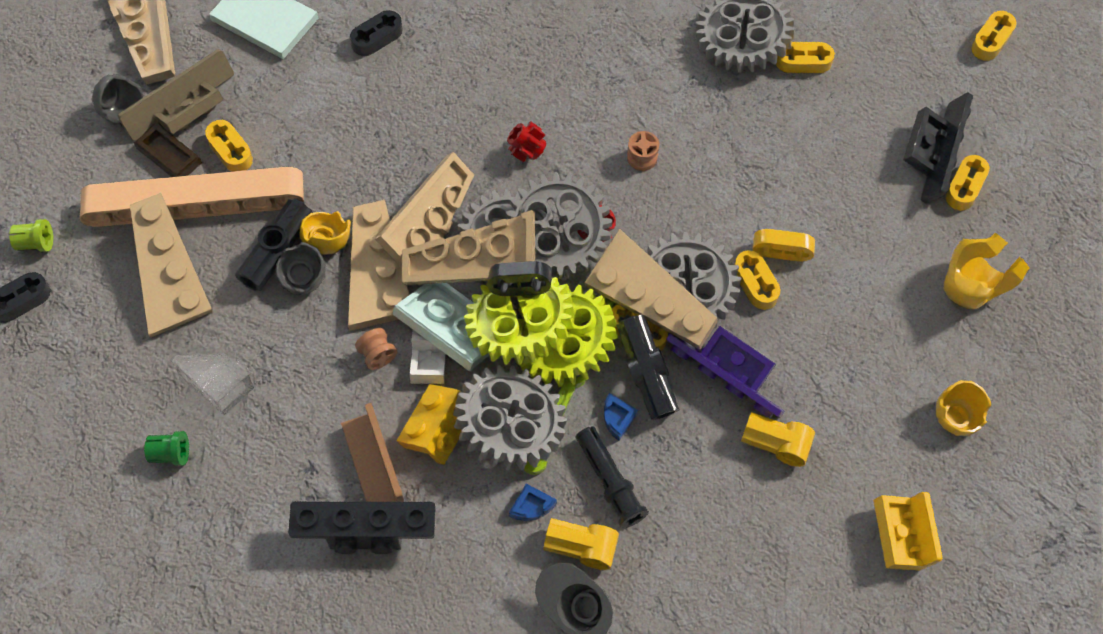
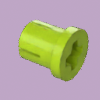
M39 219L35 223L12 225L9 234L11 235H9V239L14 250L38 249L40 252H48L52 249L53 230L47 219Z

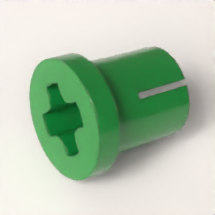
M175 431L173 435H148L144 445V454L147 462L173 463L175 466L186 465L189 457V439L186 432Z

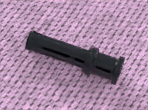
M591 426V428L586 427L578 432L575 438L605 489L604 499L614 507L620 518L618 521L620 527L628 528L643 520L649 511L645 506L640 505L633 493L634 485L631 481L623 478L610 453L600 439L594 426Z

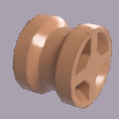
M639 131L630 137L627 161L632 168L645 171L650 170L657 163L660 143L654 134L648 131Z
M375 328L364 333L355 343L358 353L366 357L365 364L370 370L386 366L397 355V349L393 344L387 342V334L382 328Z

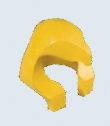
M994 233L987 239L963 238L952 254L943 289L948 298L959 306L966 309H978L993 298L1018 286L1030 268L1021 257L1005 273L994 269L988 264L984 258L997 256L1008 244L997 233Z

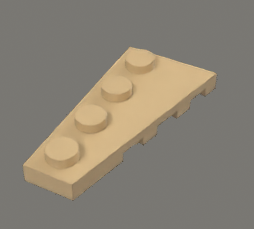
M107 0L140 76L146 85L176 77L166 1Z
M454 152L446 155L375 240L402 267L403 249L444 238V235L449 232L453 224L451 221L456 209L460 208L474 174Z
M162 193L130 204L149 337L152 338L212 313L213 310Z
M385 200L353 207L349 331L399 320L392 314L394 306L409 296L407 285L402 283V267L375 240L390 222Z
M533 210L521 213V216L508 220L504 218L494 221L492 225L475 230L471 228L446 239L442 237L403 249L402 283L405 285L488 281L489 270L495 264L535 261V213Z
M619 229L585 281L587 288L593 289L596 293L638 316L643 314L647 321L698 349L702 348L717 324V317L621 229Z

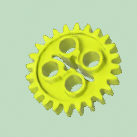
M555 277L552 278L551 288L544 294L515 296L517 297L529 334L527 337L522 336L510 299L513 296L495 295L485 285L480 286L482 295H472L474 304L466 305L468 314L464 315L468 338L471 340L473 348H479L481 356L489 353L493 362L502 356L505 365L510 362L511 358H516L518 365H521L526 356H529L530 360L535 362L536 353L540 352L547 357L549 356L547 347L560 348L558 338H568L567 329L574 326L572 318L575 317L571 294L567 293L565 284L559 286L558 278Z
M565 284L567 293L571 294L575 317L572 318L574 326L567 329L568 338H558L560 345L558 349L552 346L547 347L549 356L546 357L538 352L536 353L535 362H532L529 356H526L520 365L522 371L529 369L532 379L537 375H541L545 385L551 383L553 378H555L559 387H562L565 378H569L572 385H575L576 376L578 375L588 380L589 375L587 371L591 368L596 372H600L597 362L599 360L609 362L606 351H615L616 349L613 340L618 338L615 329L617 322L610 305H606L602 295L596 297L593 289H589L584 294L581 285H578L574 292H571L568 284ZM522 316V319L517 320L522 336L527 337L529 334ZM589 321L586 325L580 326L583 322ZM578 350L575 354L568 355L571 351Z

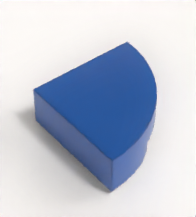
M609 393L604 405V421L612 436L620 441L638 415V410Z
M526 484L511 508L509 517L521 521L539 519L547 515L556 506L557 499Z

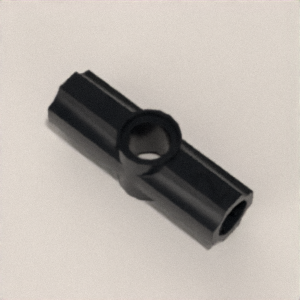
M295 198L292 200L288 199L273 222L264 226L259 231L258 243L235 273L237 280L242 282L247 288L253 291H261L276 270V263L281 257L282 252L286 248H291L300 236L302 220L310 213H313L304 202ZM276 242H279V243H280V244L277 245V246H272V247L270 246L271 244L276 243Z
M642 314L623 320L616 326L629 358L627 359L628 368L635 385L641 390L644 403L649 412L648 414L652 420L674 414L680 409L667 377L669 376V371L659 347L656 348L645 316Z

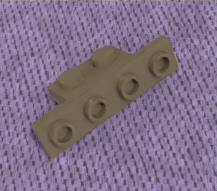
M217 49L119 113L118 119L134 141L139 139L156 123L172 134L182 131L190 125V122L203 114L210 113L217 104L224 100L216 87L234 75V71L223 51Z

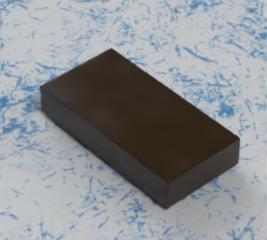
M158 123L134 142L137 150L171 177L188 176L202 164L201 158Z

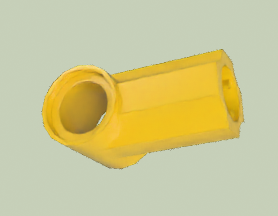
M751 412L741 442L774 453L778 460L787 465L803 467L806 465L815 437V431L810 426L800 422L791 421L784 424Z
M551 518L545 537L544 551L580 559L582 564L590 568L610 570L619 533L604 525L592 524L584 527Z

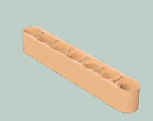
M279 167L87 185L81 189L80 221L92 227L132 224L130 204L158 193H162L173 220L281 210L288 199L292 200L295 198L304 202L303 173L298 168Z

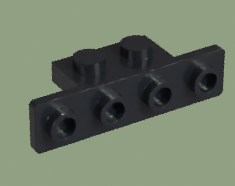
M969 92L948 104L944 118L928 107H924L917 113L903 161L927 176L920 199L925 204L943 197L950 188V177L957 163L956 156L959 145L964 138L963 131L967 118L971 113L970 106L973 95Z
M294 501L290 505L288 534L290 538L326 539L329 548L334 549L339 554H353L356 552V549H368L375 554L392 553V550H401L402 539H433L435 536L436 507L434 502Z

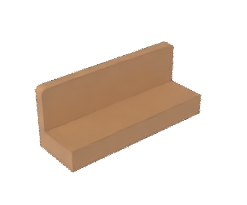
M372 403L365 404L366 415L342 422L341 425L366 502H404Z

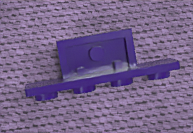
M719 326L701 353L672 334H669L666 340L673 344L670 349L685 360L691 356L701 364L698 366V369L710 378L715 379L718 375L728 382L725 387L727 390L741 399L745 394L756 401L753 407L766 417L771 418L773 414L782 417L785 411L758 393L776 366V363L723 327Z

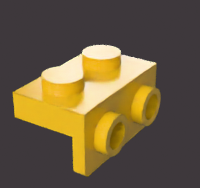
M429 384L396 441L403 448L429 454L436 463L444 465L457 444L462 429L454 428L457 417L453 416L456 400L461 391Z
M920 492L910 498L881 495L873 500L886 568L920 571L942 561L941 545L928 492Z

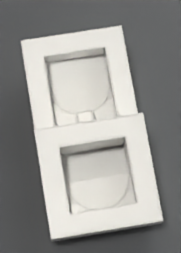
M413 330L410 383L444 384L446 354Z

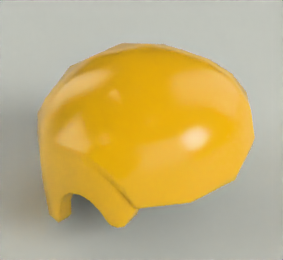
M338 211L332 214L326 212L310 213L302 220L300 238L302 242L317 248L321 255L334 254L345 247L350 235L351 222L350 220L345 222Z
M960 380L947 387L938 397L936 417L944 430L956 436H971L987 423L986 415L991 407V400L984 388L973 381Z

